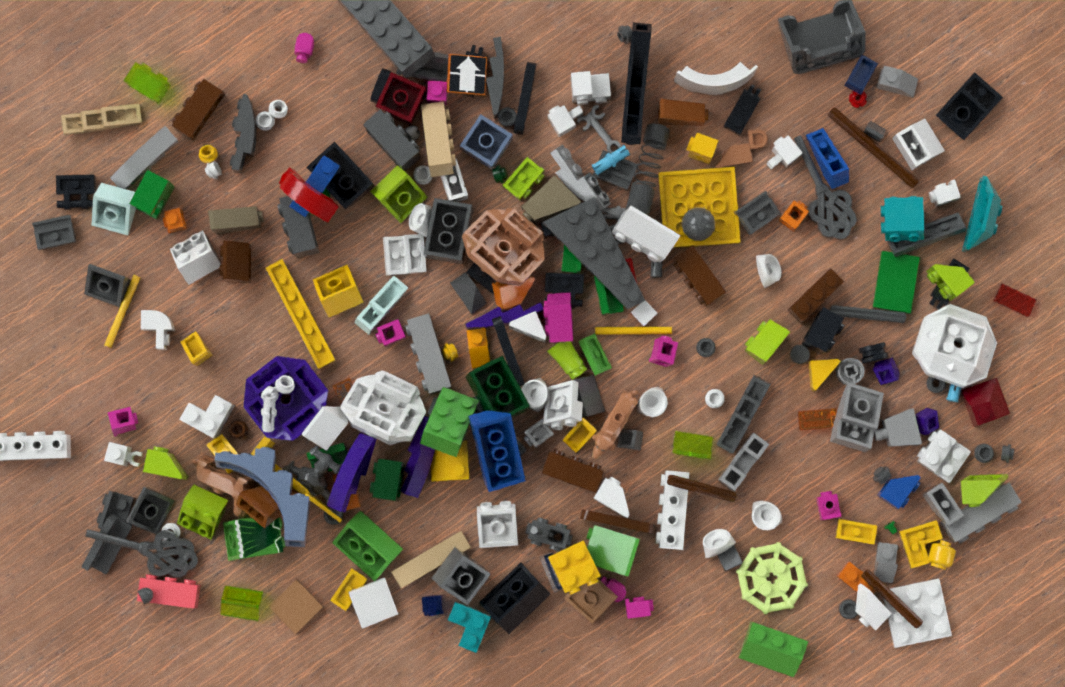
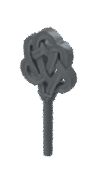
M801 135L797 136L794 140L802 151L804 162L816 185L817 199L810 203L807 215L811 221L817 223L818 230L822 236L838 240L845 239L857 221L856 215L851 209V196L843 190H837L833 193L830 191V188L822 182ZM815 207H817V215L814 212ZM824 208L826 209V219H824ZM833 214L838 218L837 221H833ZM839 229L844 230L843 233H839Z
M89 529L85 533V537L138 550L143 556L148 557L147 566L149 572L154 576L169 574L173 577L181 578L198 564V557L191 540L178 538L170 530L160 531L156 534L153 542L144 541L140 543ZM171 555H179V557L175 559Z

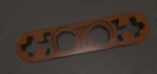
M584 509L581 510L580 519L654 534L655 524Z

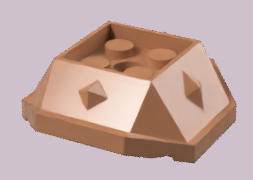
M515 208L486 210L462 235L467 256L481 267L483 272H486L501 284L521 286L545 260L543 232Z

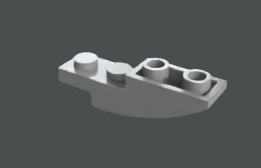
M564 145L550 153L561 168L556 172L557 176L577 197L584 202L594 197L600 210L605 209L611 204L607 193L598 185L597 178L590 172L584 176L581 167L574 162L570 151Z

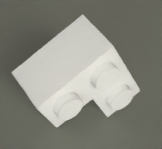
M590 71L571 73L573 103L586 105L589 101L606 103L607 100H610L609 73L591 75Z
M215 395L206 411L192 403H188L179 420L212 438H217L235 405Z

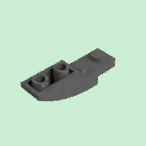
M243 94L242 99L239 98L237 103L238 116L234 117L232 123L235 133L240 134V137L237 136L235 141L236 153L232 155L230 160L231 169L237 173H242L246 156L254 157L256 148V118L252 103L247 94Z

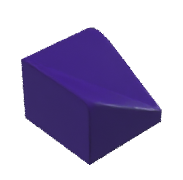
M893 357L875 362L873 371L880 385L899 380L900 372Z
M925 408L915 414L920 434L928 435L939 428L936 410Z

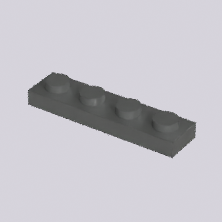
M955 213L925 224L924 240L916 242L910 240L887 241L894 257L963 233L966 231V226L960 214Z

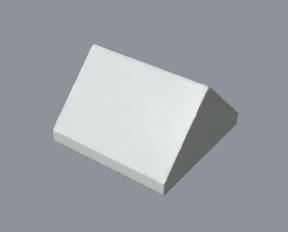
M536 311L513 320L509 324V329L544 343L546 341V334Z
M323 406L303 431L302 435L327 451L346 427L349 420L340 407Z

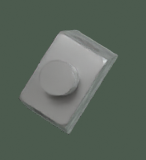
M914 408L882 420L883 428L874 431L875 441L886 439L888 447L922 444Z

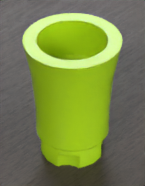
M571 341L558 342L547 350L572 380L587 370Z

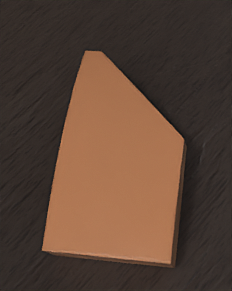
M749 143L730 146L723 152V156L715 165V168H725L753 162Z

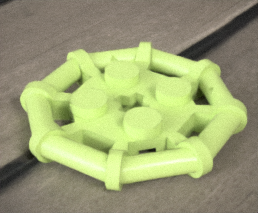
M780 542L750 548L751 551L739 569H736L742 593L741 598L763 611V614L789 608L793 609L794 604L805 587H808L802 564L803 558L782 546ZM773 552V558L762 560L761 554ZM779 554H782L791 562L788 565L778 559ZM756 559L758 564L752 572L747 571L753 560ZM794 566L798 580H792L790 568ZM771 572H773V575H777V579H775L773 584L766 579ZM746 576L752 577L754 588L750 590L748 588ZM791 584L796 585L797 587L790 598H788L785 593L789 590ZM756 591L766 597L764 603L753 596ZM781 596L784 601L770 604V598Z

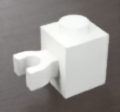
M558 105L549 110L548 120L557 135L561 137L575 129L576 124L573 120L583 115V110L579 105L568 112L564 105L561 107Z
M789 135L786 138L781 136L773 143L775 146L772 152L776 156L768 161L767 166L772 170L781 162L785 167H788L802 155V151Z
M109 442L104 461L127 466L128 462H130L131 465L139 467L140 463L134 461V456H142L143 453L138 451L131 452L132 447Z

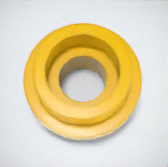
M205 145L199 150V159L204 163L213 162L218 156L216 148L211 145Z
M444 344V349H442L444 358L450 362L455 361V358H458V353L454 344Z

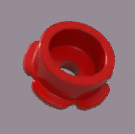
M852 91L848 98L849 102L855 108L863 107L867 103V94L864 91L861 95Z

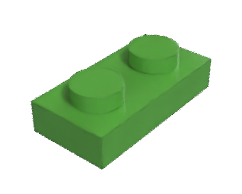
M595 334L578 341L595 376L612 368Z

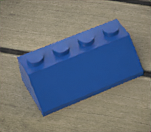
M483 411L468 416L483 481L488 491L492 492L525 482L511 414Z

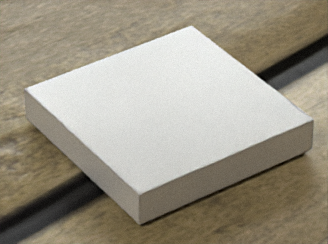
M385 578L348 592L362 629L398 615Z

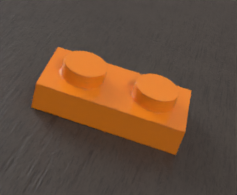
M849 561L837 575L840 580L856 592L860 583L873 594L876 592L861 577L863 572Z

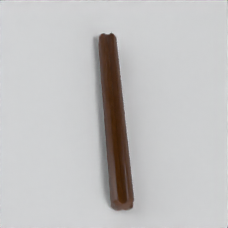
M837 108L831 109L828 116L911 188L918 184L919 179Z

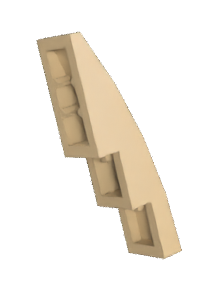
M139 104L103 107L100 110L61 115L63 135L101 131L142 123Z
M461 531L393 570L392 574L400 588L405 587L442 565L454 547L461 552L471 548Z

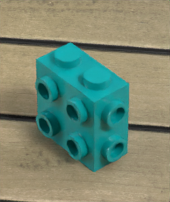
M893 196L884 198V205L880 206L881 217H884L885 222H881V234H885V241L898 242L910 240L916 242L924 240L923 197L910 196L898 198Z

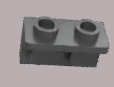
M109 491L108 494H105L102 505L105 506L103 512H100L97 518L98 528L101 529L106 519L112 514L126 521L135 498L114 491Z

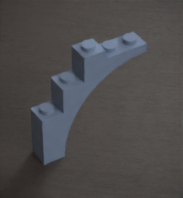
M269 447L255 448V456L249 453L232 454L227 451L215 453L216 467L242 473L258 482L269 492L277 503L283 517L285 546L305 548L310 508L309 496L301 493L291 495L293 485L292 473L285 470L274 472L276 463L275 450Z

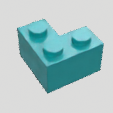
M456 601L448 620L466 627L458 646L477 653L491 616Z

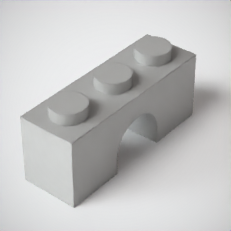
M752 433L718 481L730 490L736 491L747 476L748 471L761 457L769 444L755 433Z

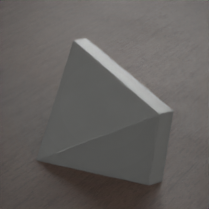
M466 272L450 282L471 314L487 304Z

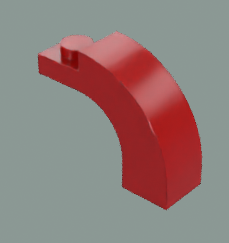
M291 167L282 174L279 181L280 189L304 209L328 223L339 208L333 199L310 186Z

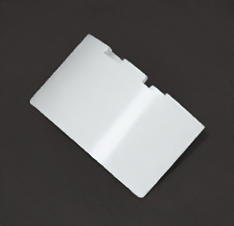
M740 62L733 69L717 75L698 73L686 66L682 72L677 71L674 82L694 93L719 95L743 86L755 75L758 66L755 65L749 70Z

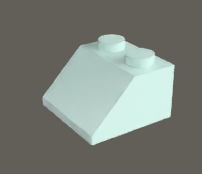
M101 183L93 196L91 225L128 235L136 208L129 203L135 192Z

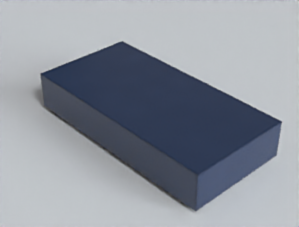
M861 55L844 86L861 95L878 63Z

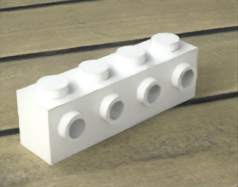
M53 431V435H46V432H34V436H26V432L14 433L15 436L7 437V433H0V461L71 458V435L65 434V431Z
M666 470L665 474H661L660 486H664V491L659 496V505H662V513H658L657 524L661 525L660 532L656 533V544H659V548L683 550L688 490L668 485L667 479L669 475L689 479V472Z

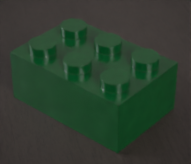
M503 355L470 371L465 377L475 397L479 400L483 411L510 413L513 418L530 407Z
M379 458L378 462H374L373 474H376L375 482H371L370 493L373 494L372 498L400 502V490L403 483L405 463Z

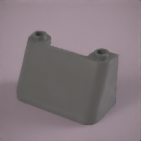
M839 0L833 6V13L797 23L796 17L789 15L778 19V26L787 56L795 74H803L855 59L865 52L866 32L852 0Z

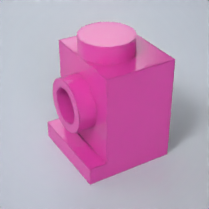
M398 319L377 327L378 333H375L379 344L383 343L385 347L406 339ZM393 331L394 336L391 338L387 337V332Z
M661 336L655 339L649 362L663 367L673 365L678 342L672 341V338L668 336Z
M131 407L108 412L114 437L118 436L117 434L136 430L135 424H139L136 412L132 413Z
M827 491L821 492V496L816 497L820 520L842 517L837 494ZM828 501L832 502L833 505L830 509L826 507Z
M644 596L635 597L632 602H629V598H625L628 619L651 616L650 611H654L652 599L644 600Z

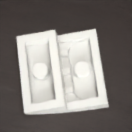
M411 234L383 238L386 276L427 272L424 256V237L422 235Z

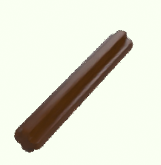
M669 475L667 479V484L729 502H735L737 493L734 491L676 475Z
M869 569L862 573L861 577L914 628H919L922 625L923 620Z

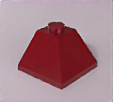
M997 378L961 390L973 427L1010 414Z

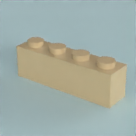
M444 102L422 104L421 109L431 177L454 174L453 166H456L455 154L451 155V151L454 150L453 139H449V135H452L451 124H447V120H450L449 109H445Z

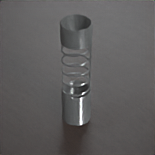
M655 123L646 126L643 138L645 145L641 147L644 154L639 156V160L642 163L636 166L639 172L634 174V178L637 181L631 185L625 211L630 206H633L648 216L650 214L655 190L651 187H656L657 185L648 181H640L636 178V175L642 173L653 178L659 177V175L652 172H642L638 166L645 164L652 168H661L658 164L643 162L640 158L642 155H648L655 159L664 158L659 154L646 153L643 147L650 146L658 150H666L665 147L670 135V130L666 126Z

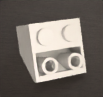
M926 119L912 124L892 138L911 170L916 169L945 151Z
M204 231L195 233L190 238L170 248L177 268L188 285L220 268V260Z

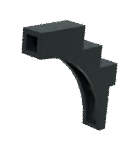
M633 22L621 136V143L628 145L641 143L652 24Z

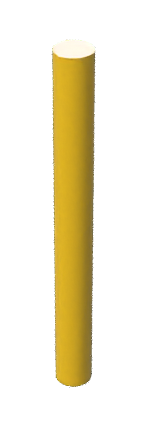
M133 275L105 341V346L112 347L141 277Z
M595 327V335L672 334V327Z

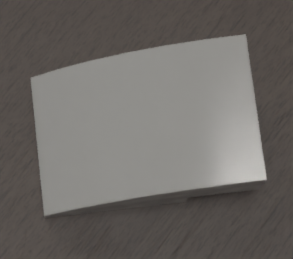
M848 382L836 413L830 442L862 452L870 450L872 448L874 431L878 429L884 393Z

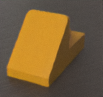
M486 329L466 330L472 369L490 362Z

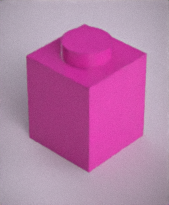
M428 81V104L444 102V105H447V82Z

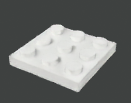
M939 578L890 588L897 597L923 620L919 628H914L883 598L885 607L892 613L888 617V623L894 648L952 636Z

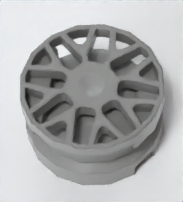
M846 358L837 365L836 377L845 385L848 382L856 384L864 376V366L858 359Z

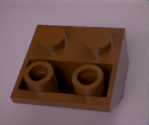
M223 240V245H220V257H223V265H220L219 268L220 276H223V280L227 283H251V244Z

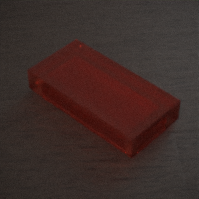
M1002 283L993 301L1028 318L1037 299Z

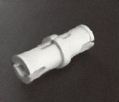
M267 392L263 395L264 404L261 409V415L263 416L262 430L264 432L274 431V417L277 415V410L275 409L276 394Z

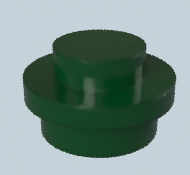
M497 165L496 168L492 169L496 183H505L506 178H508L505 167L502 168L500 165Z

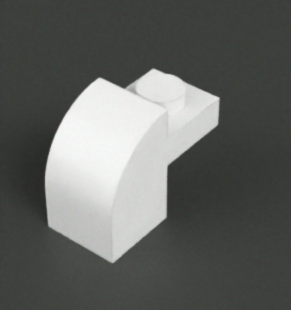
M141 310V330L156 331V349L167 350V346L170 345V334H167V331H175L172 320L159 311Z

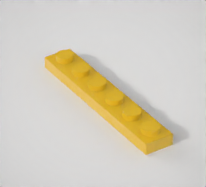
M281 259L266 267L317 368L321 369L336 361L284 260Z

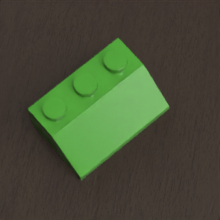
M361 510L345 525L332 542L373 581L379 578L403 550Z
M751 621L738 658L794 677L802 662L808 641Z

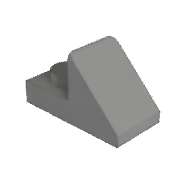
M877 543L874 575L882 582L893 583L898 564H896L898 545Z

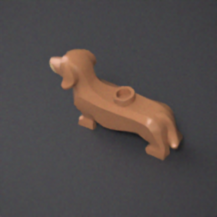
M624 390L599 433L592 436V439L595 441L592 454L594 459L600 458L608 449L615 450V441L639 401L635 397L639 393L638 391L627 392Z
M203 455L202 458L193 461L192 463L197 466V479L203 484L212 487L213 492L217 494L226 493L231 495L234 499V514L237 517L246 518L248 514L241 510L236 503L241 491L251 489L249 482L253 479L244 474L241 477L235 472L228 474L225 470L215 469L210 465L214 458Z

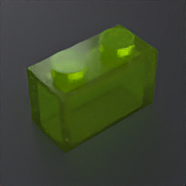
M135 62L123 81L131 88L159 104L171 86L167 82L168 78L159 72L157 75L151 72L152 68L143 62L141 65Z

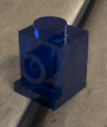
M442 594L422 597L424 616L444 614Z

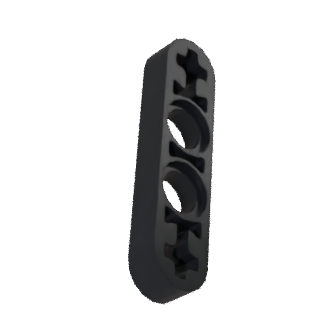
M527 62L514 134L523 135L537 63Z
M501 316L493 318L492 322L507 364L518 385L522 386L525 383Z

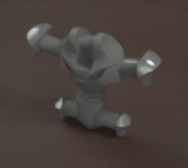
M315 446L310 449L311 456L314 455L319 459L314 464V468L302 467L300 469L294 466L295 461H291L290 464L283 467V470L295 474L297 481L307 488L311 495L318 496L321 494L326 499L324 504L327 505L331 493L326 489L328 485L324 473H327L329 468H331L337 474L342 464L338 465L333 461L334 459H332L330 454L322 453L318 449L319 446Z

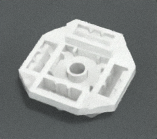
M949 304L923 318L912 354L918 360L926 375L965 388L987 378L997 341L987 317ZM954 341L960 343L961 348H957L954 345Z
M383 370L376 372L375 375L356 379L340 407L347 416L351 427L388 445L402 441L410 442L426 414L424 404L419 396L418 387Z

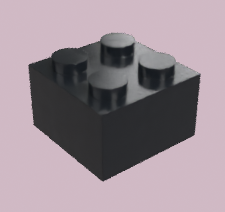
M823 307L817 313L801 345L820 355L825 352L828 353L835 344L834 336L840 334L845 325L842 323L844 318Z

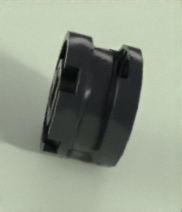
M885 342L859 348V353L863 357L861 359L862 364L888 358V353L884 349L886 347Z

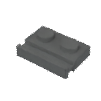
M603 150L599 160L606 157L605 155L610 152ZM622 159L616 163L615 167L611 166L599 175L594 171L593 176L627 191L638 164Z
M764 191L734 212L740 218V222L749 235L781 214L773 200L767 195V191Z
M71 215L32 223L39 251L76 243Z

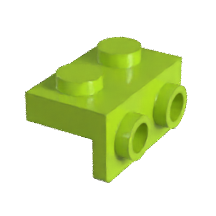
M526 157L502 186L521 201L522 198L526 199L533 190L531 188L535 183L538 185L545 176L543 174L545 170Z

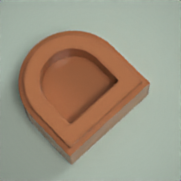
M747 131L750 150H759L766 146L768 136L764 131Z

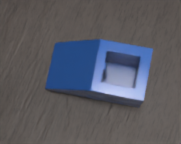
M914 475L890 479L885 483L877 496L895 509L904 508L909 501L908 495L910 492H915L919 487L921 477Z

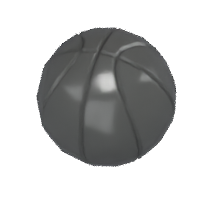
M695 207L687 211L682 218L684 234L694 241H702L709 238L715 230L713 214L701 207Z

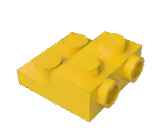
M584 540L548 557L565 593L569 592L571 595L580 591L579 586L585 583L590 586L598 582L597 578L600 577V574Z

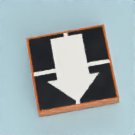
M449 54L447 93L484 96L487 57Z

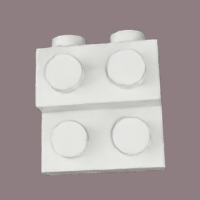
M571 380L547 387L548 398L544 408L545 425L551 426L553 430H562L564 425L574 427L577 422L582 421L583 402L577 401V381Z
M940 429L937 432L933 431L928 438L929 444L926 448L923 446L918 452L917 456L919 458L916 462L945 482L950 483L971 451Z
M502 501L500 505L484 502L477 506L479 548L518 545L515 504H511L510 501Z

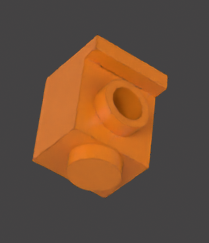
M794 200L778 221L794 232L809 213L807 206L801 201L796 202ZM792 212L797 213L796 219L791 217Z
M180 208L164 211L163 223L165 228H167L168 234L187 230L184 213Z

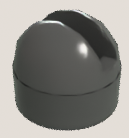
M142 588L137 591L144 605L153 599V591L151 589Z

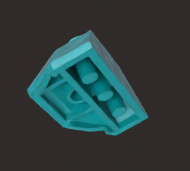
M984 175L979 179L962 252L969 251L991 238L997 232L998 224H996L997 216L1000 217L1003 206L1000 205L1001 198L988 177Z

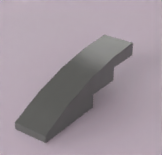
M501 37L493 38L497 57L490 58L493 77L486 78L494 118H498L504 87V56Z
M753 375L716 444L717 446L732 454L734 453L771 383Z

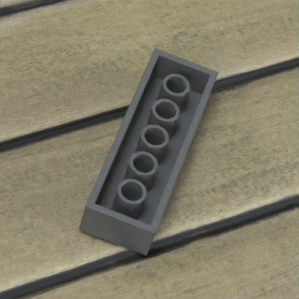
M338 0L404 78H409L436 56L432 47L391 0Z

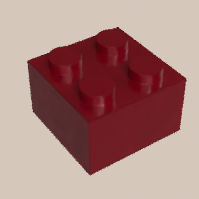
M391 72L375 107L377 111L380 109L383 113L387 111L394 119L412 126L425 98L427 89L420 84Z

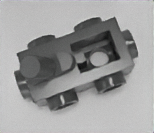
M539 517L537 521L528 522L525 534H528L531 544L542 546V543L549 544V549L559 552L561 548L565 549L566 546H570L573 535L569 534L570 530H567V525L557 522L555 526L549 525V520ZM560 533L562 539L560 541L555 540V534Z

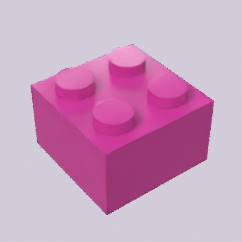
M571 293L547 294V301H544L543 307L544 318H548L545 319L546 336H549L550 343L573 341Z

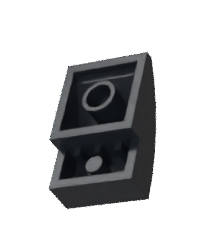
M974 72L940 109L936 116L961 139L965 140L1003 97Z

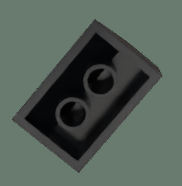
M335 141L306 167L312 172L324 155L340 166L326 186V189L345 210L361 200L375 187L373 182Z
M520 562L479 603L497 624L510 634L551 593Z

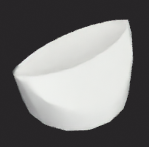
M422 203L416 205L409 217L410 229L424 237H427L432 212L430 205Z
M772 254L756 255L758 273L764 288H767L780 280L781 267L777 258Z
M541 378L526 382L521 390L530 405L529 408L539 412L547 402V385Z
M654 387L644 392L638 401L637 412L650 417L661 415L666 410L668 404L663 389Z
M767 501L753 502L752 520L758 528L771 530L782 523L781 512L774 504Z
M716 529L706 534L703 538L705 558L719 555L736 543L727 530Z

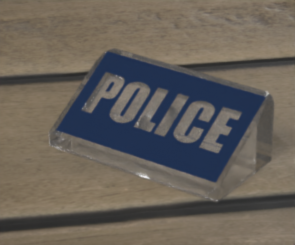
M549 552L540 556V561L553 592L556 593L563 588L548 558L554 553Z

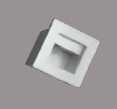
M955 179L951 180L948 185L946 183L936 185L935 189L929 192L930 201L935 204V207L961 198Z

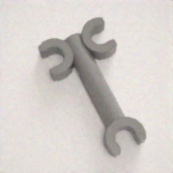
M595 105L586 116H580L577 119V123L586 121L587 125L583 127V131H587L591 124L606 143L607 152L612 153L613 151L610 149L612 145H616L618 149L621 145L618 141L612 140L598 122V120L604 118L605 113L596 115L595 111L599 108V105Z

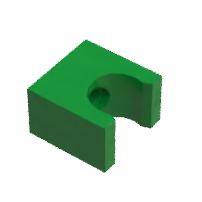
M147 170L129 204L157 220L175 186L170 181Z

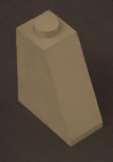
M554 175L522 206V215L536 225L581 204V201Z
M257 206L208 211L210 228L216 235L262 228L261 222H264L263 212L259 211Z

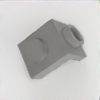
M541 419L524 432L526 435L524 440L530 447L534 445L537 448L554 433L548 425L544 424V420Z

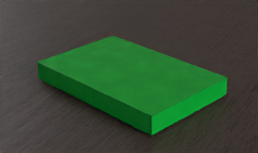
M881 251L872 308L911 314L920 257L905 254L894 257L892 252Z

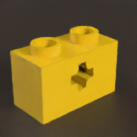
M696 133L695 137L691 136L686 151H689L688 157L710 164L719 140Z

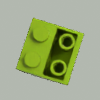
M935 264L926 270L928 273L927 278L932 284L936 283L940 288L939 292L943 298H948L950 301L975 283L963 267Z
M193 484L183 500L177 524L212 540L225 513L228 500Z

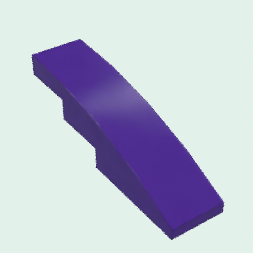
M541 302L523 311L520 305L502 313L500 307H497L465 325L467 329L494 327L492 319L501 316L504 325H508L513 320L535 311L537 314L541 313L544 309Z
M427 416L423 417L408 448L412 455L404 469L408 475L400 490L402 493L416 498L419 497L425 483L435 451L433 448L420 444L423 431L429 420Z
M359 433L339 470L327 503L328 507L340 512H346L351 494H356L361 475L366 476L376 438Z

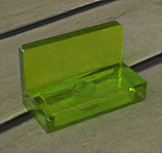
M675 431L671 454L710 460L713 437Z
M225 585L221 597L220 614L258 621L263 591Z

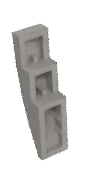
M164 126L141 146L110 179L117 187L127 190L144 176L147 170H151V166L165 156L164 153L174 146L178 140Z

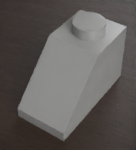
M884 65L881 69L876 88L913 98L918 79L903 70Z
M943 483L936 485L923 494L931 509L947 526L964 516Z

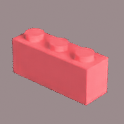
M146 574V578H140L138 590L149 588L153 591V599L149 603L193 609L198 607L201 585L196 584L195 580L184 579V583L176 582L177 578L165 577V580L157 579L158 576ZM138 594L137 601L143 602Z

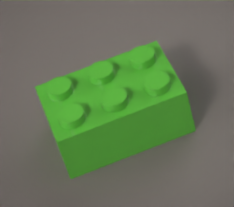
M442 387L423 431L420 444L457 457L470 426L468 416L475 414L479 400Z

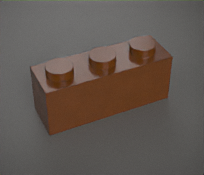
M205 79L195 85L193 90L195 92L191 98L188 97L184 101V108L172 119V127L192 141L195 140L225 96L221 89Z
M693 245L673 259L674 269L678 274L682 273L686 278L684 280L685 284L689 289H694L697 294L695 298L700 305L704 304L707 307L726 293Z
M830 268L787 311L801 324L844 281Z
M555 449L553 452L549 451L542 474L594 493L597 492L604 473L603 470H600V465L591 462L590 465L582 463L583 459L572 456L569 459L564 457V452Z

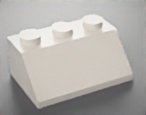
M630 206L622 213L612 230V234L615 235L614 237L618 241L627 242L633 250L643 252L648 255L647 257L651 261L659 263L666 258L680 237L679 234L633 206Z

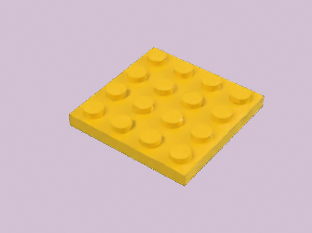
M735 167L658 172L662 225L680 235L673 248L691 247L692 245L696 247L738 244L741 242L739 217L734 213L738 210ZM692 208H705L714 216L715 230L706 240L694 241L683 232L682 218Z

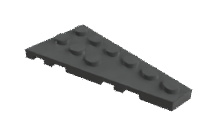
M594 197L542 222L627 310L645 301Z

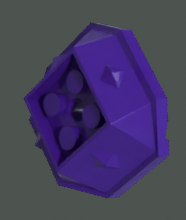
M276 356L246 379L243 407L267 438L294 441L302 435L320 409L327 405L329 390L306 360ZM281 376H290L295 385L294 390L289 393L292 398L291 402L283 404L282 397L285 394L278 392L279 397L275 402L277 415L274 417V431L264 432L262 430L263 416L261 415L264 402L261 394L268 386L275 387L276 380Z

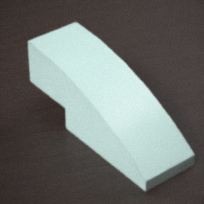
M393 276L369 302V305L358 315L355 324L370 335L404 295L408 287Z

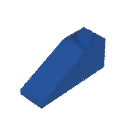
M824 128L807 134L808 143L831 189L849 183V168Z
M324 155L305 182L322 193L340 166ZM294 200L289 205L290 208L303 217H306L309 211Z

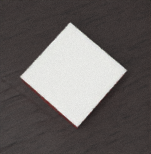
M646 300L631 312L643 327L658 314Z

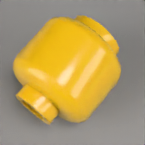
M940 540L939 543L931 545L928 555L931 566L946 570V567L952 566L956 550L951 547L952 543Z

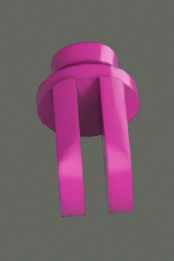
M301 33L296 39L294 54L297 56L296 61L299 63H307L308 58H311L313 54L314 39L308 33Z
M605 576L600 579L604 585L618 596L614 602H620L625 598L626 588L623 584L611 577L608 580Z

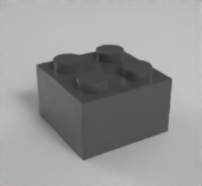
M454 547L432 579L439 587L468 605L491 574L478 562Z

